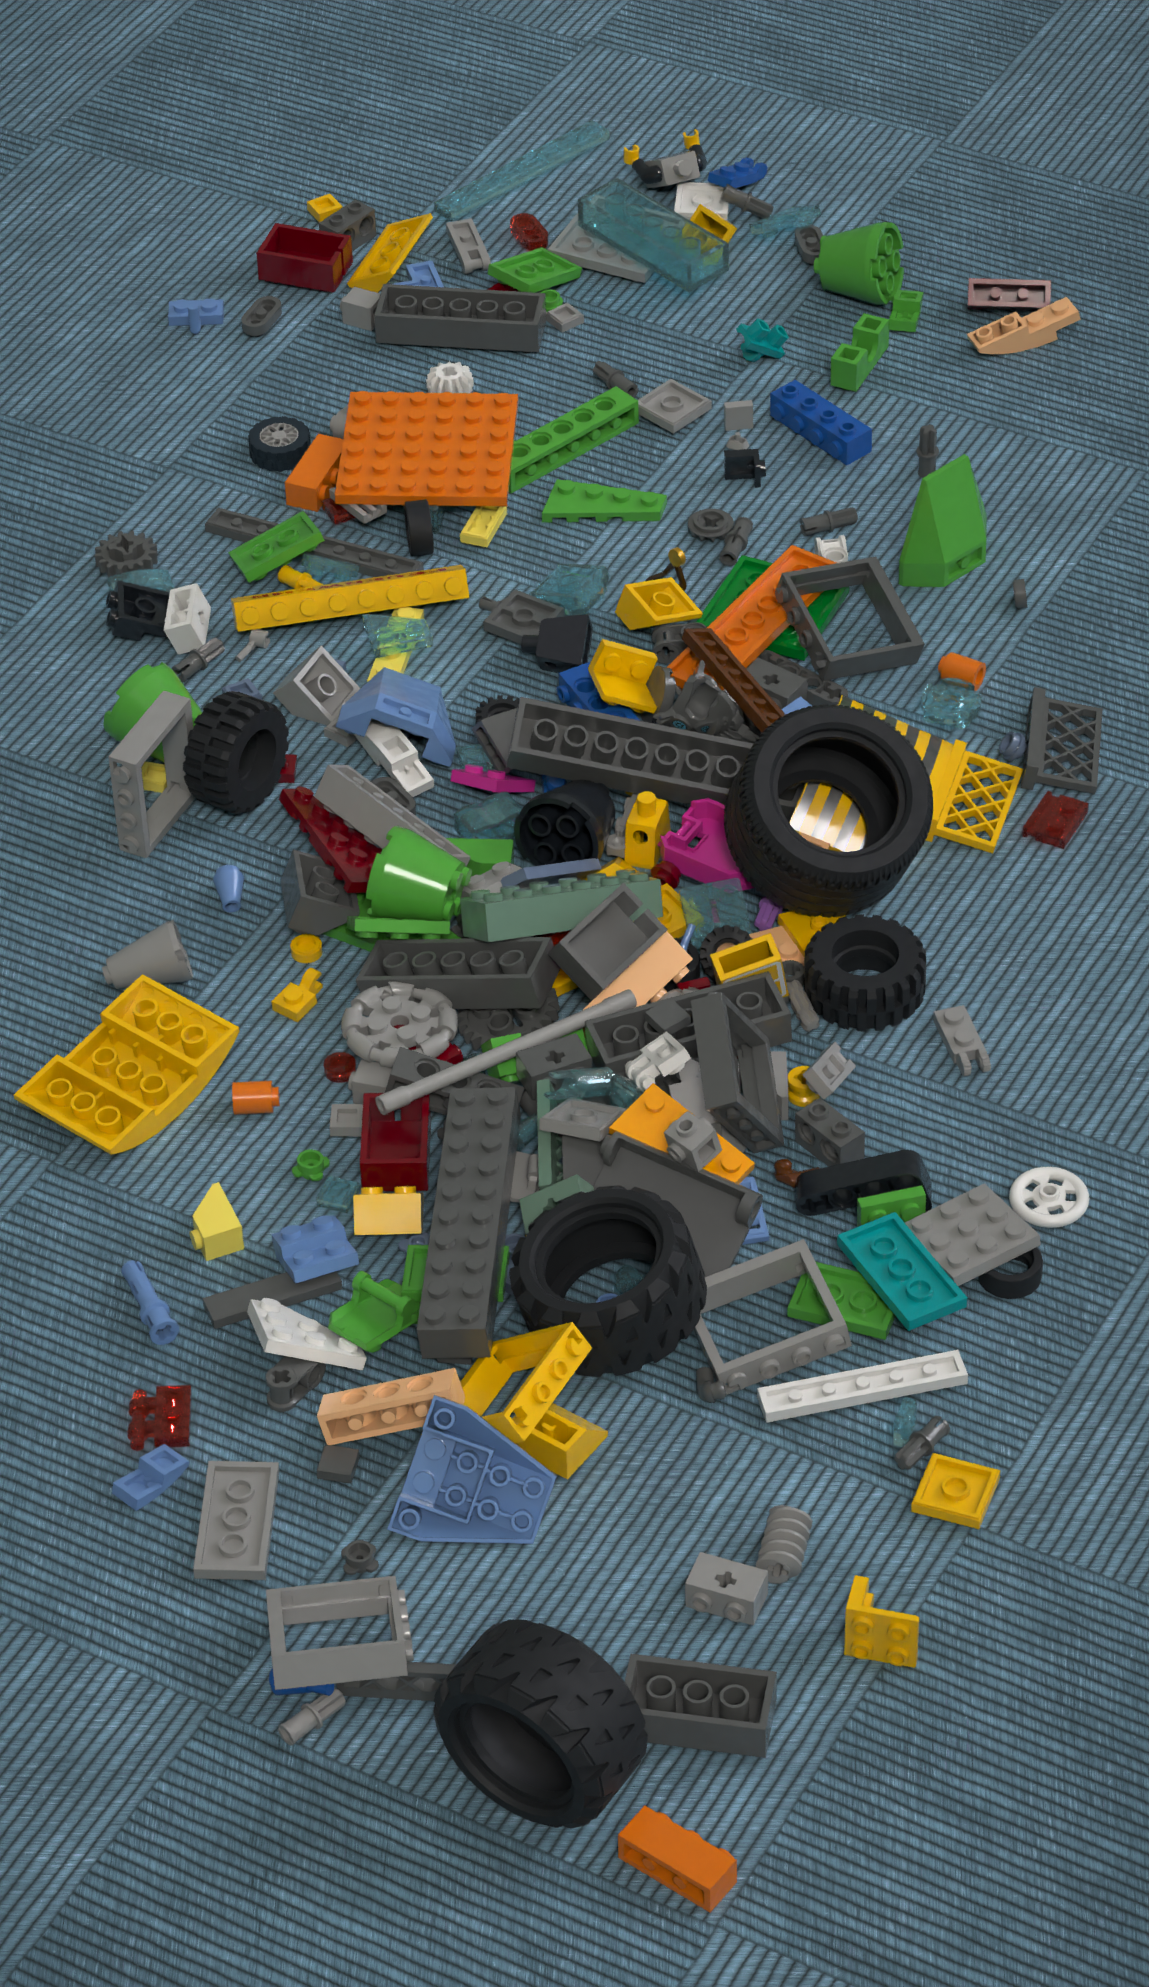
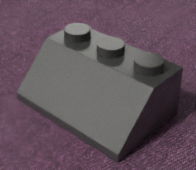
M294 849L280 880L287 927L299 934L309 933L318 936L347 923V916H359L360 910L357 894L345 891L343 888L345 881L343 879L338 880L333 874L335 867L326 864L319 856Z

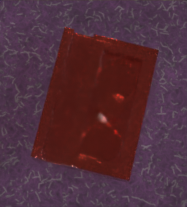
M1047 791L1023 826V837L1027 838L1028 835L1035 837L1036 841L1064 849L1088 814L1089 803L1061 794L1059 797L1052 796V792Z

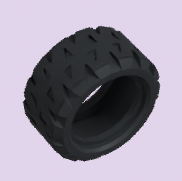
M620 1185L597 1187L596 1190L586 1193L581 1191L558 1201L557 1206L551 1210L543 1211L529 1225V1233L526 1238H519L512 1254L511 1260L514 1267L509 1270L511 1289L529 1332L573 1322L585 1337L592 1349L575 1371L576 1374L601 1377L603 1373H614V1375L619 1376L638 1371L643 1365L652 1361L657 1363L676 1349L678 1341L687 1339L698 1324L700 1310L704 1309L706 1303L707 1284L704 1277L705 1273L681 1213L669 1201H662L656 1193L638 1187L627 1190ZM629 1258L653 1263L648 1274L638 1285L615 1298L597 1303H577L564 1299L569 1288L580 1276L599 1265Z
M507 1620L501 1624H493L480 1636L441 1682L434 1696L435 1705L433 1713L436 1727L448 1753L459 1769L483 1794L495 1803L531 1822L554 1828L564 1826L570 1829L589 1824L591 1820L596 1819L614 1795L639 1766L641 1759L646 1754L648 1734L644 1730L646 1722L637 1701L623 1679L611 1665L586 1644L563 1631L542 1623L537 1624L528 1620Z

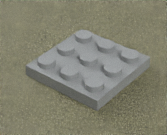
M985 1183L905 1222L957 1286L1041 1245L1040 1235Z

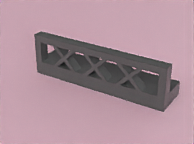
M407 1661L408 1676L336 1683V1686L343 1696L434 1701L439 1685L457 1664Z

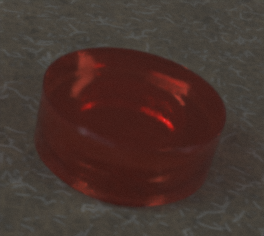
M336 1052L330 1054L324 1060V1074L332 1082H347L351 1072H356V1060L349 1053Z

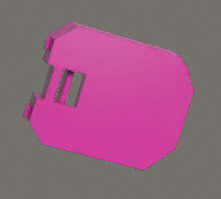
M710 798L691 801V807L682 816L681 828L676 833L668 831L665 836L660 835L658 846L660 847L662 861H669L678 867L681 874L728 894L755 888L751 886V882H748L747 878L740 872L739 867L736 866V862L733 860V856H731V850L728 848L724 829L725 805ZM696 836L702 838L694 848L688 847V844Z

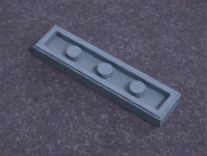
M596 858L526 867L503 877L501 883L503 887L519 886V888L529 887V883L546 881L548 884L558 883V879L576 877L581 879L602 868L599 859Z

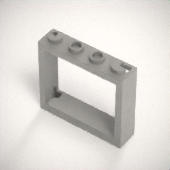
M162 691L108 756L119 849L121 851L147 858L195 799L185 783L184 776L186 773L183 771V762L186 757L184 749L188 745L189 738L187 737L189 732L193 730L190 698ZM162 742L167 787L146 812L141 766ZM117 763H120V764H122L123 766H122V767H119V766H117Z
M804 1239L705 1277L707 1284L706 1303L704 1309L700 1310V1319L693 1332L710 1368L713 1370L716 1381L724 1382L726 1395L763 1380L774 1378L781 1373L807 1365L812 1361L852 1346L847 1324ZM807 1273L831 1322L723 1363L701 1314Z
M396 1576L266 1590L275 1690L408 1676L407 1661H414L412 1639L408 1622L405 1590H397ZM389 1615L392 1641L286 1652L284 1625Z

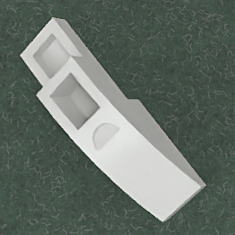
M371 718L364 737L354 734L376 765L382 764L391 778L395 779L412 797L434 787V779L419 761L418 751L397 727L384 725L380 721Z

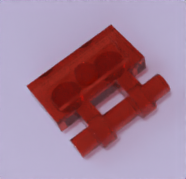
M191 1385L156 1386V1397H147L146 1391L141 1389L133 1392V1399L129 1402V1415L132 1417V1422L128 1425L127 1431L131 1449L136 1451L142 1450L144 1448V1441L148 1437H154L155 1448L163 1444L169 1447L190 1446ZM149 1414H155V1420L145 1419Z

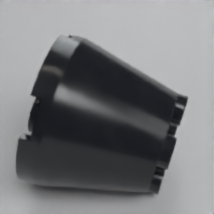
M574 780L529 800L516 817L514 824L515 842L524 859L528 857L535 866L592 858L599 859L600 861L615 822V806L609 796V789L602 783H594L589 780Z

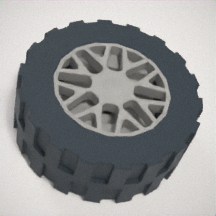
M287 416L261 420L260 423H256L250 429L248 435L249 453L252 462L261 469H267V471L283 472L284 470H293L311 445L308 426H305L304 422L298 421L296 418H288Z

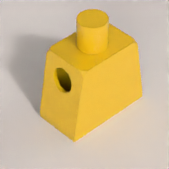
M644 791L638 794L626 821L624 860L631 866L650 870L658 863L661 856L660 847L658 846L660 835L665 836L668 831H671L668 802L656 798L652 792ZM645 833L648 837V840L646 842H644Z

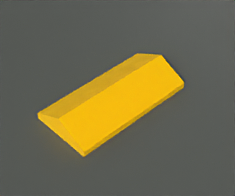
M431 213L388 224L348 281V286L378 293L382 289L383 284H386L394 276L432 220L433 216Z

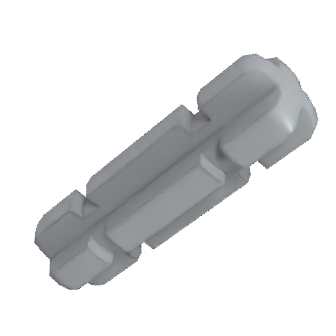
M798 980L787 982L790 1004L797 1018L801 1021V1026L808 1032L812 1029H817L820 1025L818 1022L819 1017L813 1010L814 1008L806 992L803 991L801 983Z

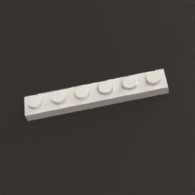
M959 1350L761 1387L757 1388V1398L765 1421L768 1423L968 1384V1373Z

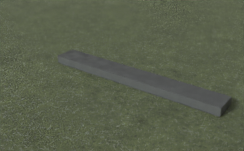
M217 508L205 523V531L234 540L248 542L278 525V523ZM323 536L325 541L318 544L314 550L298 555L301 558L372 577L424 570L423 562L327 536Z

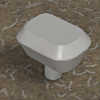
M736 432L735 435L729 438L726 446L731 450L747 449L749 443L746 438L741 437L740 432Z

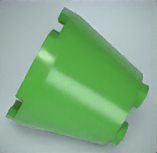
M878 222L828 236L823 235L820 239L819 257H816L814 260V272L820 275L823 290H829L877 305H887L889 300L893 301L896 290L901 289L904 268L900 267L901 259L899 249L903 248V241L898 227L892 222Z
M161 662L160 665L151 667L149 664L143 666L122 684L116 692L119 699L112 711L105 712L103 725L105 731L111 737L121 742L162 691L190 698L193 728L195 726V719L203 712L177 674L169 666ZM161 742L150 756L164 762L163 745Z
M400 826L391 828L386 836V839L390 841L383 848L381 854L377 853L369 876L366 899L372 900V908L369 907L367 914L371 917L395 918V920L424 919L427 921H450L453 915L458 917L461 913L460 898L464 886L466 887L470 882L472 869L467 868L464 862L412 830Z

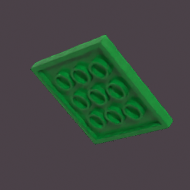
M742 555L702 612V617L698 618L696 622L708 627L773 563ZM849 587L823 591L807 607L821 635L849 594ZM789 625L765 649L803 661L808 656L806 649L801 646L799 636L792 625Z

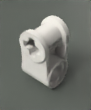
M839 535L837 539L821 540L820 537L814 539L816 555L836 563L848 561L844 535Z

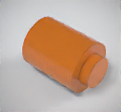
M950 652L947 656L941 658L938 672L941 673V680L977 691L984 680L986 664Z
M272 1080L232 1082L234 1115L273 1113L274 1106H280L279 1087H273Z

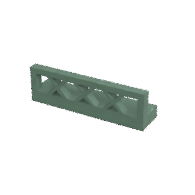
M550 1079L537 1081L538 1174L540 1190L563 1180V1165L559 1163V1160L562 1158V1138L558 1136V1133L539 1130L540 1118L557 1107V1103H562L568 1098L583 1100L581 1088L555 1092Z

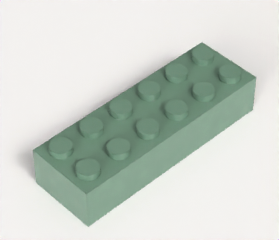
M634 869L616 871V876L606 877L605 873L587 875V880L577 881L576 877L558 879L559 884L548 885L546 881L529 883L530 888L519 889V886L500 887V893H490V890L471 891V897L460 898L463 936L485 942H494L573 930L623 882L643 903L629 917L632 921H635L647 909L656 918L663 917L660 879L648 877V872L635 873Z

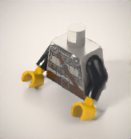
M694 129L693 136H687L683 132L684 145L689 151L643 161V159H639V146L632 145V151L624 147V163L632 165V168L641 180L646 183L647 188L667 186L699 178L700 171H703L707 166L705 154L700 146L699 133L696 129Z

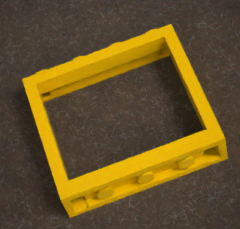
M573 1322L493 1341L491 1357L478 1358L460 1381L465 1394L464 1405L468 1406L479 1416H482L513 1372L534 1368L503 1412L482 1416L483 1419L515 1444L525 1442L592 1347ZM512 1412H514L517 1416L514 1421L510 1417Z

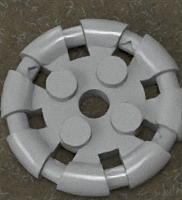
M388 982V986L378 988L375 985L364 990L351 1001V1007L345 1009L341 1022L343 1038L347 1039V1046L352 1052L369 1063L376 1061L380 1063V1066L393 1068L400 1047L408 1049L416 1046V1050L412 1051L434 1058L438 1057L449 1047V1041L455 1038L458 1029L457 1012L452 1008V1002L448 997L434 989H417L412 984L402 982ZM415 999H419V1000H421V1002H420V1003H417V1002H414V1000H415ZM396 1025H405L400 1027L399 1029L394 1028V1026Z

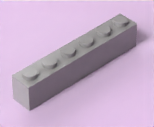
M327 765L314 797L324 804V809L343 818L345 825L364 834L366 841L383 849L390 841L386 839V836L391 828L394 826L404 827L464 862L467 867L471 858L469 855L349 765Z

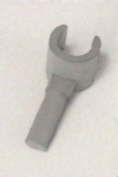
M261 629L252 630L247 646L235 657L236 660L241 662L256 646L266 649L270 644V638H266L269 631Z

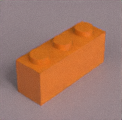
M323 434L316 436L285 481L286 505L318 512L324 502L329 500V489L335 487L337 483L343 439Z
M644 1805L618 1834L619 1859L708 1912H711L737 1883V1859L727 1850L717 1848L706 1842L695 1831L686 1830L672 1822L662 1812H656Z

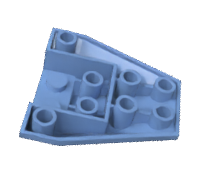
M384 667L342 705L336 724L337 728L343 729L347 733L364 737L372 718L384 725H392L406 730L413 735L426 737L422 758L428 759L435 764L451 766L456 744L441 687Z
M434 1395L422 1428L423 1432L387 1530L423 1542L533 1544L557 1476L468 1406Z

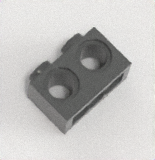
M354 200L319 222V230L351 235L352 251L376 236L375 209Z
M818 1098L795 1113V1141L829 1167L864 1159L865 1132L824 1100Z

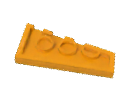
M652 1083L609 1127V1134L613 1135L614 1132L618 1131L668 1153V1143L664 1132L672 1122L678 1120L688 1110ZM717 1133L722 1151L703 1169L740 1184L753 1171L755 1162Z

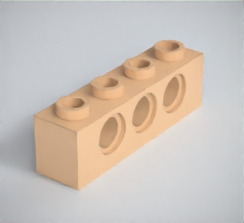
M451 1368L324 1394L317 1419L327 1445H334L423 1427L434 1395L464 1405L465 1394L456 1369Z

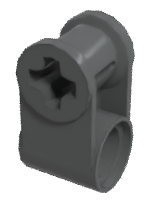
M699 622L657 626L652 631V640L655 643L652 652L656 654L657 661L665 664L671 663L688 647L682 640L684 628L707 627ZM664 632L666 633V640H663ZM664 648H667V655H665Z
M284 1356L266 1373V1383L270 1388L267 1394L268 1406L278 1412L293 1409L311 1389L317 1387L321 1382L326 1370L325 1363Z

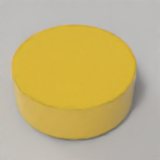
M312 934L299 935L290 944L291 956L299 963L315 962L323 953L320 938Z

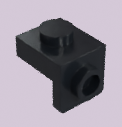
M758 449L724 450L725 480L753 478L755 488L761 487V477H766L765 460H760Z

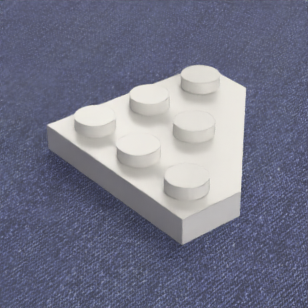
M263 1298L261 1301L250 1299L247 1313L264 1352L363 1370L367 1358L361 1347L337 1335L316 1320L307 1318L281 1305L276 1300L270 1298Z

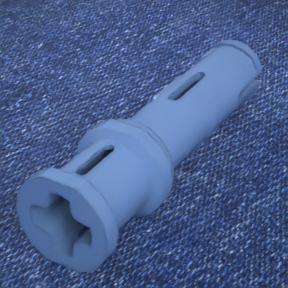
M134 1260L126 1262L122 1266L121 1273L141 1308L139 1313L140 1319L144 1325L149 1327L150 1339L157 1345H165L172 1342L180 1330L177 1322L169 1316L170 1309L168 1304L158 1298L142 1264L139 1261L135 1263Z

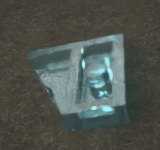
M372 614L362 615L363 625L375 658L433 647L432 635L425 619Z

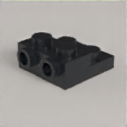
M118 580L114 591H109L107 595L106 608H110L107 615L106 626L112 627V635L120 636L124 639L140 641L144 632L154 636L167 637L164 632L170 592Z

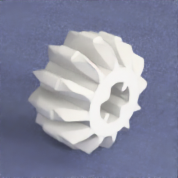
M449 361L447 364L438 363L437 367L430 368V373L427 374L426 386L428 393H471L474 380L469 366H462L461 362L454 364Z

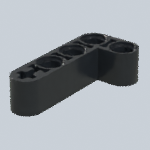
M913 1150L895 1151L801 1173L796 1179V1209L803 1215L816 1216L856 1207L858 1198L922 1185L926 1194L925 1212L932 1208L931 1179L919 1153Z

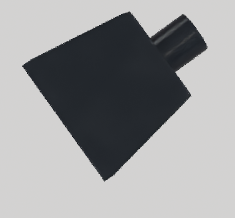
M582 614L541 620L539 635H523L521 643L522 652L536 653L540 669L554 673H560L588 663L593 626L589 615Z

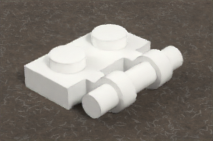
M666 1031L640 1049L642 1053L640 1056L626 1063L625 1073L639 1089L646 1090L652 1083L655 1084V1077L661 1074L665 1077L668 1074L673 1075L681 1071L691 1057L687 1050Z

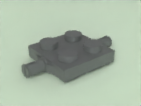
M516 589L501 601H495L485 596L479 601V608L491 612L483 621L484 631L518 644L522 643L523 635H539L541 620L565 616V608Z

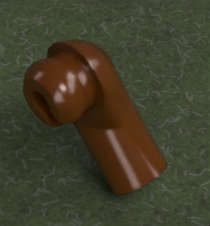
M780 1159L774 1163L776 1172L773 1174L777 1181L796 1188V1179L801 1173L820 1168L796 1171L792 1169L791 1161Z

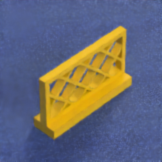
M956 739L933 801L931 827L925 841L932 842L936 835L994 853L1021 779L1023 768L965 751L967 742ZM967 764L980 766L982 771L973 773ZM1005 774L1014 778L1002 782L997 775ZM989 777L994 785L984 787L979 780ZM971 783L976 790L965 792L961 785ZM1000 792L1005 799L994 801L990 794ZM982 797L987 804L976 806L971 799ZM964 802L968 809L958 812L953 804ZM993 811L997 819L988 821L983 814ZM974 816L980 823L969 826L964 819ZM956 821L961 829L953 830L944 827V825ZM986 831L991 841L979 838L975 833Z

